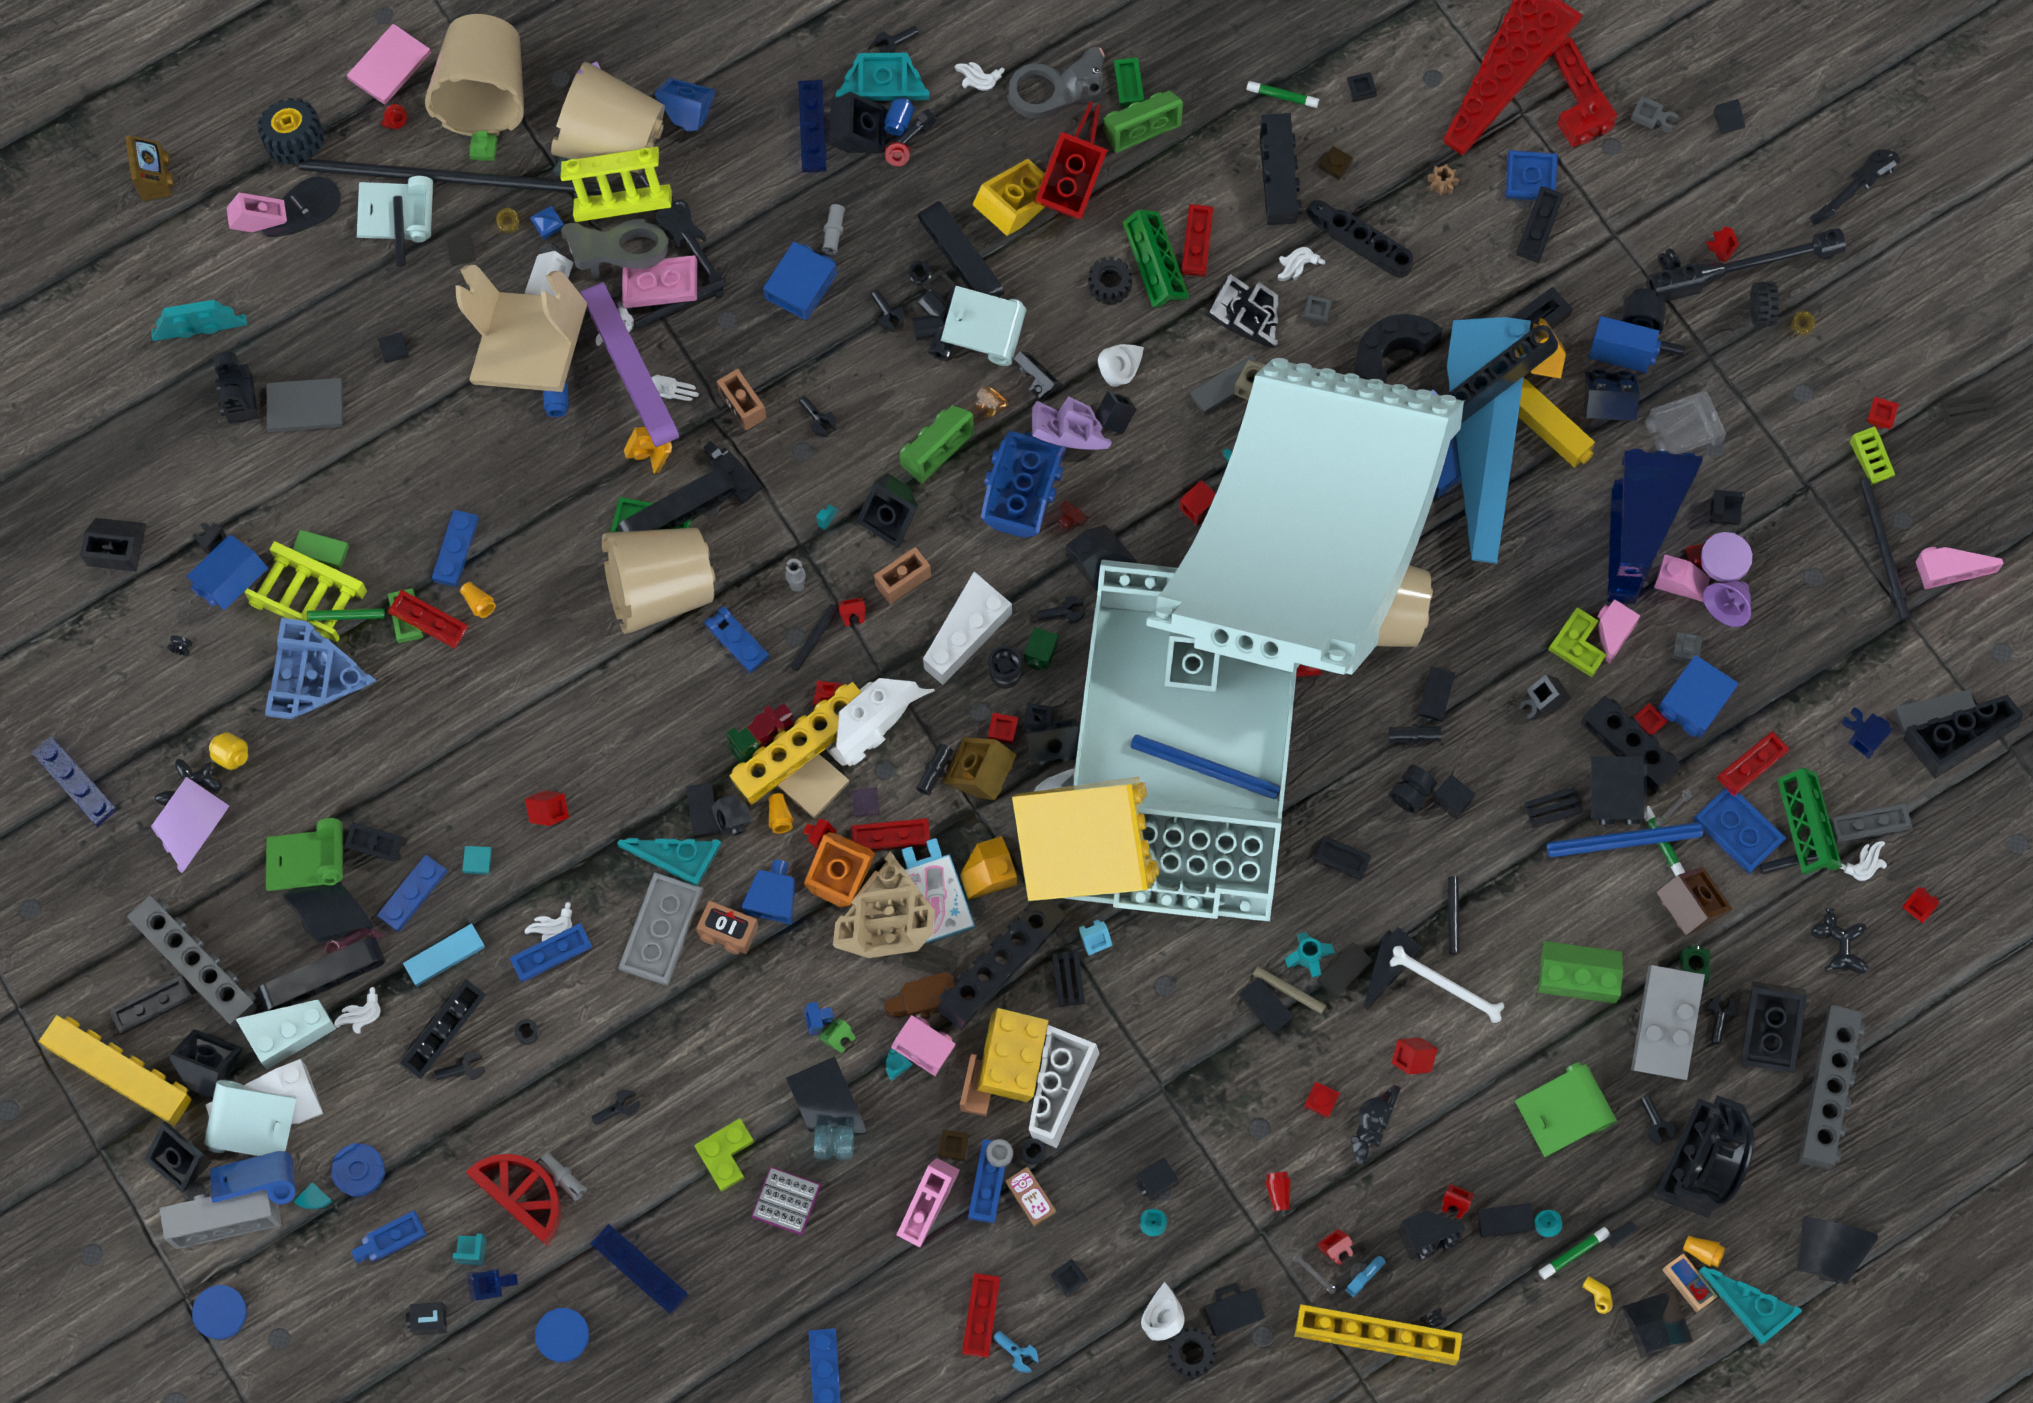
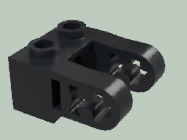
M233 352L216 354L213 359L215 371L219 378L215 379V384L220 399L219 410L221 416H226L229 424L258 419L259 414L253 375L248 364L241 365L236 354Z

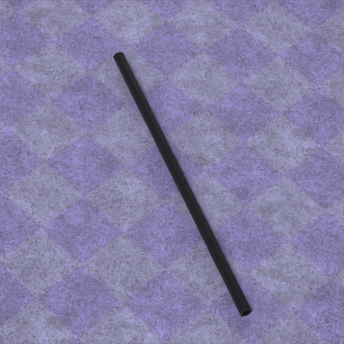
M300 159L299 169L303 171L399 179L425 176L435 182L576 193L571 180L561 181L559 179L309 159L305 162L304 159ZM583 182L587 194L602 195L598 183ZM609 184L612 193L626 191L624 185Z

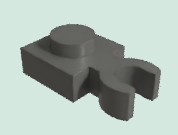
M1641 96L1631 120L1651 129L1657 124L1660 125L1664 132L1671 133L1673 125L1668 124L1666 121L1676 122L1678 115L1671 111L1662 112L1664 105Z

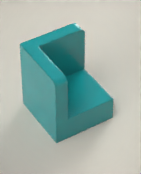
M477 1233L476 1236L459 1235L457 1253H453V1260L457 1264L484 1266L487 1241L482 1233Z

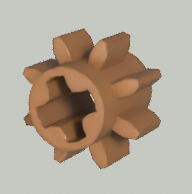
M1447 164L1439 168L1434 166V174H1429L1428 181L1432 182L1430 191L1435 190L1439 193V196L1447 192L1452 194L1453 186H1458L1459 182L1458 178H1454L1457 170H1452Z

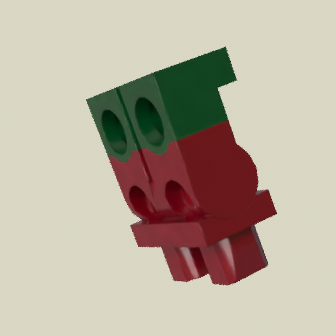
M784 703L774 710L768 705L763 709V713L758 714L754 718L753 723L740 732L735 727L726 732L728 748L738 762H748L753 758L755 751L761 747L766 748L773 743L776 735L794 727L792 712Z

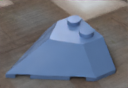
M281 618L277 640L278 650L271 690L268 693L265 716L293 719L373 684L376 680L360 669L351 658L331 641L319 634L307 621Z

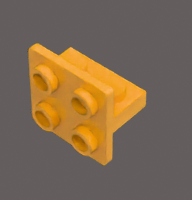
M635 427L624 448L626 459L642 460L650 457L654 474L660 473L663 465L666 463V459L672 452L671 441L655 447L646 427Z

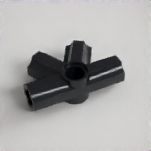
M956 286L952 287L947 302L935 289L929 290L918 302V305L928 316L912 318L916 341L933 338L928 353L935 359L942 361L949 360L954 344L941 341Z

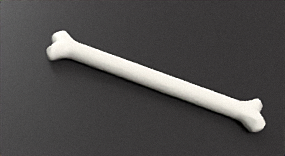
M1402 946L1393 948L1394 957L1390 960L1391 967L1404 965L1486 1012L1492 1023L1501 1021L1500 1012L1504 1008L1503 1002L1491 1004L1409 957Z

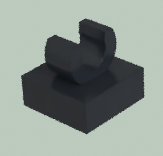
M214 522L211 526L201 523L200 526L206 531L205 535L198 536L194 533L193 537L200 544L203 551L210 554L227 536L222 527Z

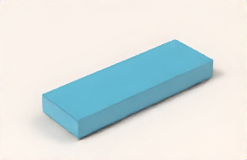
M470 924L407 960L403 965L416 987L484 949L485 946L473 925Z

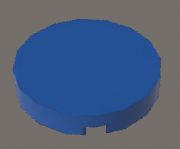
M353 1143L343 1147L335 1155L331 1176L334 1184L344 1194L352 1197H363L374 1192L381 1185L385 1176V1164L382 1156L372 1146Z
M224 1285L212 1286L201 1292L195 1300L192 1309L193 1322L198 1331L208 1338L215 1340L228 1339L241 1330L244 1321H246L247 1304L242 1295L232 1287Z
M556 1308L547 1312L539 1320L535 1330V1341L539 1351L547 1359L557 1363H566L579 1358L589 1343V1328L585 1319L577 1311L569 1308Z

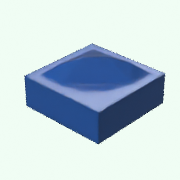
M552 205L530 217L543 240L557 233L564 226Z

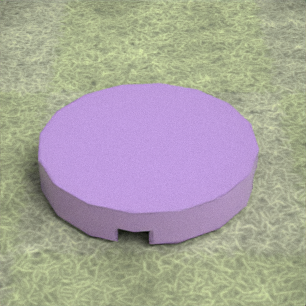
M1721 532L1714 534L1704 544L1701 550V564L1703 570L1711 578L1719 582L1737 581L1745 576L1752 564V551L1749 544L1742 537L1735 533Z

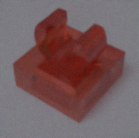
M1064 500L1058 507L1065 512L1058 521L1065 529L1069 530L1075 521L1084 525L1089 518L1067 500Z

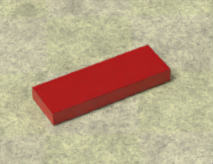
M1572 37L1566 38L1553 52L1552 56L1576 101L1580 104L1601 93V90Z
M1189 204L1181 274L1206 277L1214 206Z
M402 589L388 611L389 614L454 649L457 648L468 630L467 624Z
M1772 731L1722 771L1716 779L1735 797L1784 757L1790 749Z
M928 818L851 825L852 841L872 851L927 846L926 841L930 840Z
M978 1273L973 1275L962 1355L989 1358L1001 1280L999 1276Z

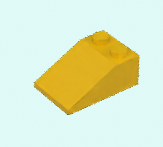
M1026 159L983 183L973 202V206L1008 236L1025 226L1045 208L1034 203L1044 172L1029 159Z

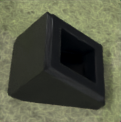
M1738 99L1715 106L1713 115L1721 134L1745 128L1741 105Z

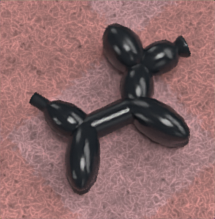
M181 759L175 761L177 773L183 781L188 777L196 784L205 783L212 791H220L222 789L221 781L215 776L217 763L212 761V759L211 762L204 766L203 772L194 773L185 761ZM175 791L161 792L155 796V800L161 805H167Z
M1833 908L1825 909L1824 923L1816 924L1811 929V935L1816 938H1824L1830 934L1834 939L1840 941V955L1835 956L1830 961V964L1824 967L1825 971L1841 969L1846 966L1853 972L1859 974L1866 973L1869 969L1868 965L1861 958L1851 955L1850 941L1858 939L1863 935L1867 928L1866 925L1858 923L1845 931L1843 928L1836 926L1835 910Z

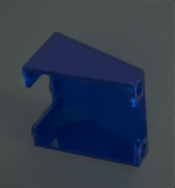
M1641 449L1625 451L1622 458L1624 478L1614 480L1611 488L1607 602H1613L1615 599L1620 603L1636 604L1687 500L1702 464L1703 456H1696L1694 453L1689 452L1679 455L1670 454L1668 451H1656L1655 453L1644 452Z

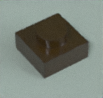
M1332 146L1319 163V168L1340 180L1352 164L1353 157Z
M942 1130L938 1157L965 1162L969 1133Z

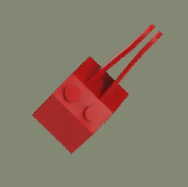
M1091 101L1087 105L1075 135L1071 136L1064 132L1060 133L1034 201L1036 204L1077 220H1081L1107 153V149L1094 145L1101 105L1097 104L1086 141L1078 138L1092 108L1093 102Z

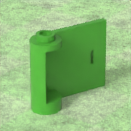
M335 818L322 819L318 821L317 831L267 837V891L334 885L342 880L343 824L340 820Z
M1577 1062L1566 1068L1567 1073L1515 1100L1545 1158L1591 1133L1600 1132L1617 1122L1587 1064L1581 1065L1580 1062Z

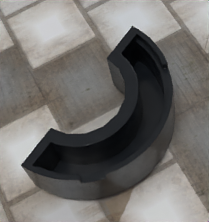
M1398 314L1381 319L1373 324L1360 340L1355 359V374L1362 379H1379L1386 384L1388 374L1383 368L1382 360L1387 354L1395 350L1406 349L1423 356L1440 342L1443 329L1427 318L1412 314Z

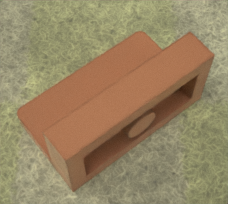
M971 1054L960 1101V1111L987 1116L991 1093L976 1091L982 1060H978L977 1055Z

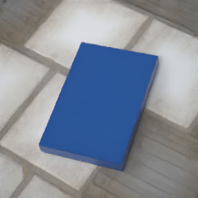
M1726 788L1693 818L1695 823H1701L1703 831L1748 874L1757 868L1786 840V837L1740 793L1733 797Z

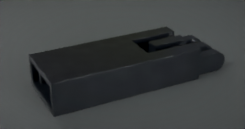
M1551 287L1511 318L1531 321L1530 331L1533 329L1534 324H1539V318L1545 319L1550 328L1553 329L1571 316L1573 308L1554 287Z

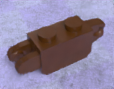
M947 972L907 982L901 989L902 995L893 997V999L890 998V1000L885 1002V1013L889 1018H899L906 1015L910 1018L912 1015L916 1018L921 1017L927 1020L931 1014L939 1012L938 1007L941 1002L939 997L948 987L953 989L958 982L956 979L953 980V976ZM967 992L960 993L964 999L972 997Z

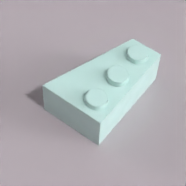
M319 1000L236 1019L258 1059L267 1070L336 1029Z

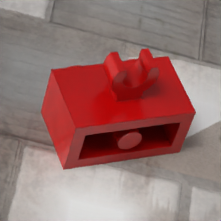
M1601 92L1560 113L1557 125L1573 148L1579 144H1587L1594 136L1600 133L1603 135L1610 132L1614 128L1617 114Z

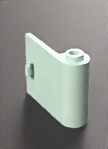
M414 176L409 178L408 184L359 182L357 238L395 239L394 196L403 197L405 239L414 242H424L430 238L433 180L425 176Z
M956 286L941 341L989 354L988 359L991 362L1002 366H1009L1013 362L1026 308L1019 300H1006Z
M219 1080L216 1082L204 1144L209 1147L208 1150L216 1153H223L224 1150L261 1156L276 1151H286L296 1098L243 1089V1085L240 1083Z

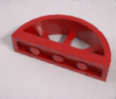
M499 1154L482 1159L466 1171L468 1177L545 1246L549 1245L560 1223L561 1201L556 1186L541 1166L523 1156ZM508 1166L522 1167L532 1171L509 1197ZM500 1167V1188L485 1176L484 1173ZM539 1177L546 1183L551 1200L516 1203ZM551 1209L545 1228L526 1212Z

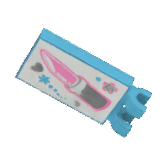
M936 838L926 841L930 857L916 861L912 846L902 849V855L907 867L904 870L935 910L934 931L925 942V945L975 929L950 854L942 857Z

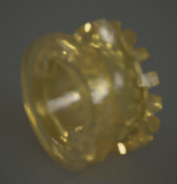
M505 208L497 213L496 222L502 232L511 233L515 229L517 230L519 219L514 210ZM510 216L512 223L508 225L503 224V218Z
M1808 311L1798 312L1791 322V328L1798 335H1808L1813 330L1816 319L1814 320L1815 317L1808 313ZM1799 319H1805L1809 322L1807 328L1803 329V327L1800 328L1801 326H1798Z

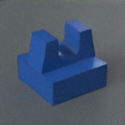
M817 1002L807 1004L803 1011L810 1036L820 1034L823 1025L830 1024L832 1022L831 1019L834 1018L831 1007L819 1009Z

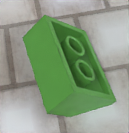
M1169 90L1165 93H1156L1150 99L1143 102L1132 103L1128 108L1119 112L1113 111L1103 118V130L1114 152L1117 153L1181 126L1183 102Z
M953 405L947 411L945 409L942 410L930 427H924L912 444L908 443L902 448L899 455L900 465L917 481L923 484L974 435L973 414L970 411Z
M1543 941L1537 993L1617 1003L1621 996L1623 976L1622 952Z

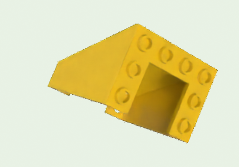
M1140 776L1020 793L1012 797L1028 901L1143 891L1151 887L1157 876H1159V866L1157 860H1153L1152 854H1150L1148 840H1143L1142 830L1146 829L1144 814H1139V807L1144 803V798H1147V789L1145 782H1141Z

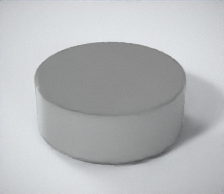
M1002 1139L992 1141L986 1149L987 1160L995 1167L1007 1166L1013 1158L1012 1146Z

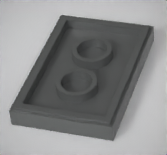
M342 378L267 383L268 432L343 427Z

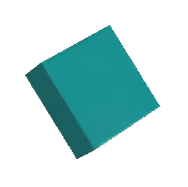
M465 846L463 873L490 875L491 847Z

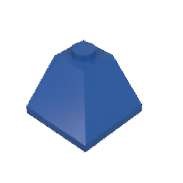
M669 78L655 91V96L660 103L665 105V111L674 125L681 126L686 131H695L705 123L716 90Z

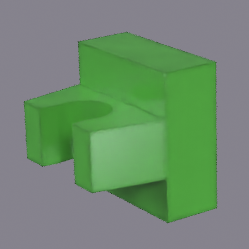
M478 130L477 134H472L470 159L495 161L497 136L488 134L487 131Z
M835 1018L818 1038L825 1045L839 1053H843L845 1048L840 1043L841 1039L846 1037L849 1041H853L856 1037L850 1030L851 1027L845 1021Z

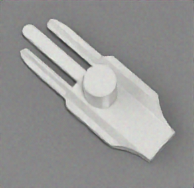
M661 375L651 377L660 396L663 398L692 401L693 398L675 393L692 397L699 396L697 392L677 388L679 386L695 390L696 387L691 384L678 382L675 378Z

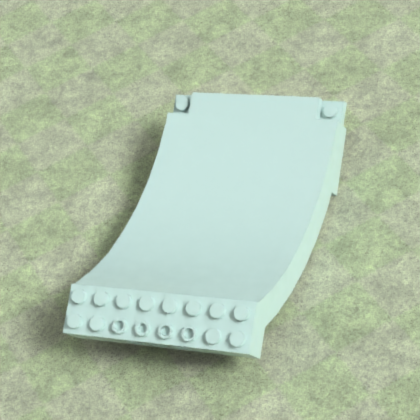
M1284 358L1272 359L1255 375L1245 415L1231 458L1208 514L1179 568L1158 595L1157 608L1147 618L1146 625L1194 637V648L1289 672H1294L1302 664L1343 675L1345 673L1352 675L1378 645L1380 627L1400 588L1429 513L1450 440L1461 428L1464 401L1457 400L1452 395L1439 396L1432 394L1428 390L1416 391L1407 389V386L1402 384H1384L1379 379L1366 380L1359 378L1356 374H1339L1329 368L1316 369L1306 363H1289Z
M1102 560L1073 786L1140 776L1141 782H1145L1147 789V798H1144V803L1139 807V814H1144L1146 829L1142 830L1143 840H1148L1150 854H1152L1153 860L1158 862L1159 876H1157V879L1148 890L1067 897L1064 899L1113 904V907L1169 914L1217 919L1218 916L1270 922L1297 669L1294 672H1289L1194 648V637L1149 627L1146 625L1147 618L1157 608L1158 595L1163 591L1178 568ZM1135 734L1272 782L1280 786L1279 794L1276 799H1271L1132 749V739Z

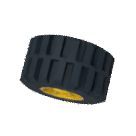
M288 98L287 101L282 99L275 105L271 104L269 106L270 109L262 112L263 117H259L257 129L266 152L271 159L274 158L278 163L283 161L287 165L291 162L299 164L300 159H304L305 162L309 160L311 155L315 156L317 154V149L322 148V142L325 139L324 130L315 108L309 102L304 103L302 99H297L296 101L293 98Z

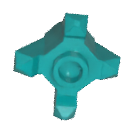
M1306 932L1296 934L1299 946L1295 952L1285 958L1287 967L1301 965L1309 969L1312 977L1321 975L1319 963L1322 957L1335 954L1333 945L1320 943V941L1309 937Z

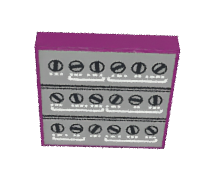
M770 1167L751 1217L802 1236L821 1184Z

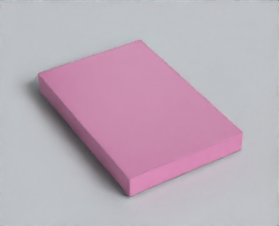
M392 24L347 74V78L386 105L431 54V50L395 24Z
M695 255L666 258L657 265L646 269L623 267L622 304L624 308L697 300V259Z

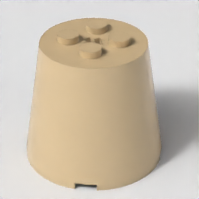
M484 14L465 15L457 18L449 25L425 97V106L432 118L436 117L442 121V126L446 129L467 136L477 134V130L487 131L488 134L498 136L500 131L506 129L511 131L520 124L524 114L520 36L512 25L500 18Z
M584 62L580 69L583 70V73L576 74L561 110L556 126L561 128L559 137L554 136L551 154L567 159H581L654 147L655 140L660 138L663 131L662 118L665 105L598 67ZM643 169L631 170L630 172L640 174Z
M698 528L610 532L603 534L602 550L608 553V561L604 562L608 589L617 620L622 619L624 624H620L624 634L640 630L713 602L715 573L713 567L710 566L707 542H704Z
M1411 565L1408 566L1389 612L1380 627L1377 646L1416 647L1419 644L1424 629L1428 626V612L1433 594L1429 571Z

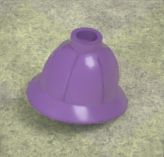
M1738 580L1711 584L1704 590V604L1710 614L1718 621L1731 627H1740L1749 621L1751 617V595L1747 583Z

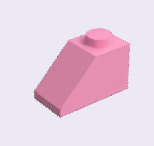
M239 192L226 208L229 229L255 232L284 224L287 221L284 200Z
M1664 555L1654 588L1704 602L1703 592L1708 587L1710 577L1690 561Z
M1615 599L1610 606L1605 604L1597 616L1601 619L1597 628L1603 652L1607 654L1605 661L1609 664L1640 618L1639 614Z

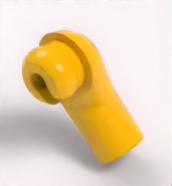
M1588 1276L1582 1288L1594 1295L1595 1307L1599 1313L1606 1314L1610 1312L1613 1307L1610 1289Z

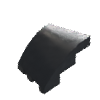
M1231 274L1226 276L1205 315L1228 330L1261 345L1275 348L1278 344V340H1276L1278 295L1259 281L1249 287Z
M341 882L334 885L294 888L283 895L285 902L299 915L304 930L317 943L330 940L333 937L349 935L348 931L362 927L369 930L374 927L364 910Z
M835 1056L786 1078L809 1132L867 1133Z
M1804 1216L1802 1219L1796 1271L1820 1275L1819 1280L1847 1284L1877 1241L1878 1235L1852 1226Z

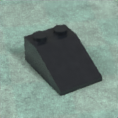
M1752 981L1741 1065L1794 1073L1807 998L1805 989Z

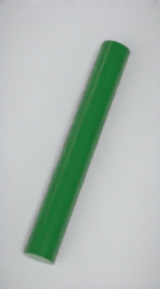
M384 608L307 611L308 621L383 619L385 616Z

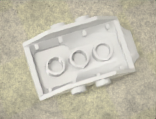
M879 678L875 682H868L860 689L861 694L846 706H840L836 709L835 714L839 715L837 741L827 747L826 751L842 766L857 764L866 756L864 754L866 749H874L885 740L883 735L901 717L909 703L935 690L919 688L916 682Z

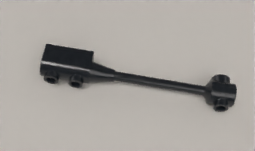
M1840 228L1829 229L1828 231L1814 234L1811 243L1725 264L1694 263L1669 270L1665 269L1661 272L1649 274L1646 285L1648 289L1658 292L1664 302L1701 293L1703 285L1724 276L1726 273L1812 252L1819 258L1825 260L1832 259L1835 254L1845 252V238Z

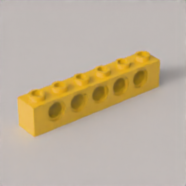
M853 682L839 687L835 692V696L828 701L823 700L818 703L814 708L815 711L810 715H804L797 719L794 727L787 732H780L773 739V743L766 748H759L753 754L752 759L746 763L738 764L732 770V774L729 775L732 782L750 805H753L837 741L839 715L835 714L836 709L840 706H846L862 693ZM819 722L827 723V727L824 730L818 731L814 729L815 725ZM804 737L807 739L806 743L802 746L794 745L797 738ZM785 753L786 758L783 761H774L776 754ZM759 768L766 770L762 777L756 778L753 776L754 771Z
M1301 1304L1294 1336L1455 1366L1459 1361L1462 1333Z

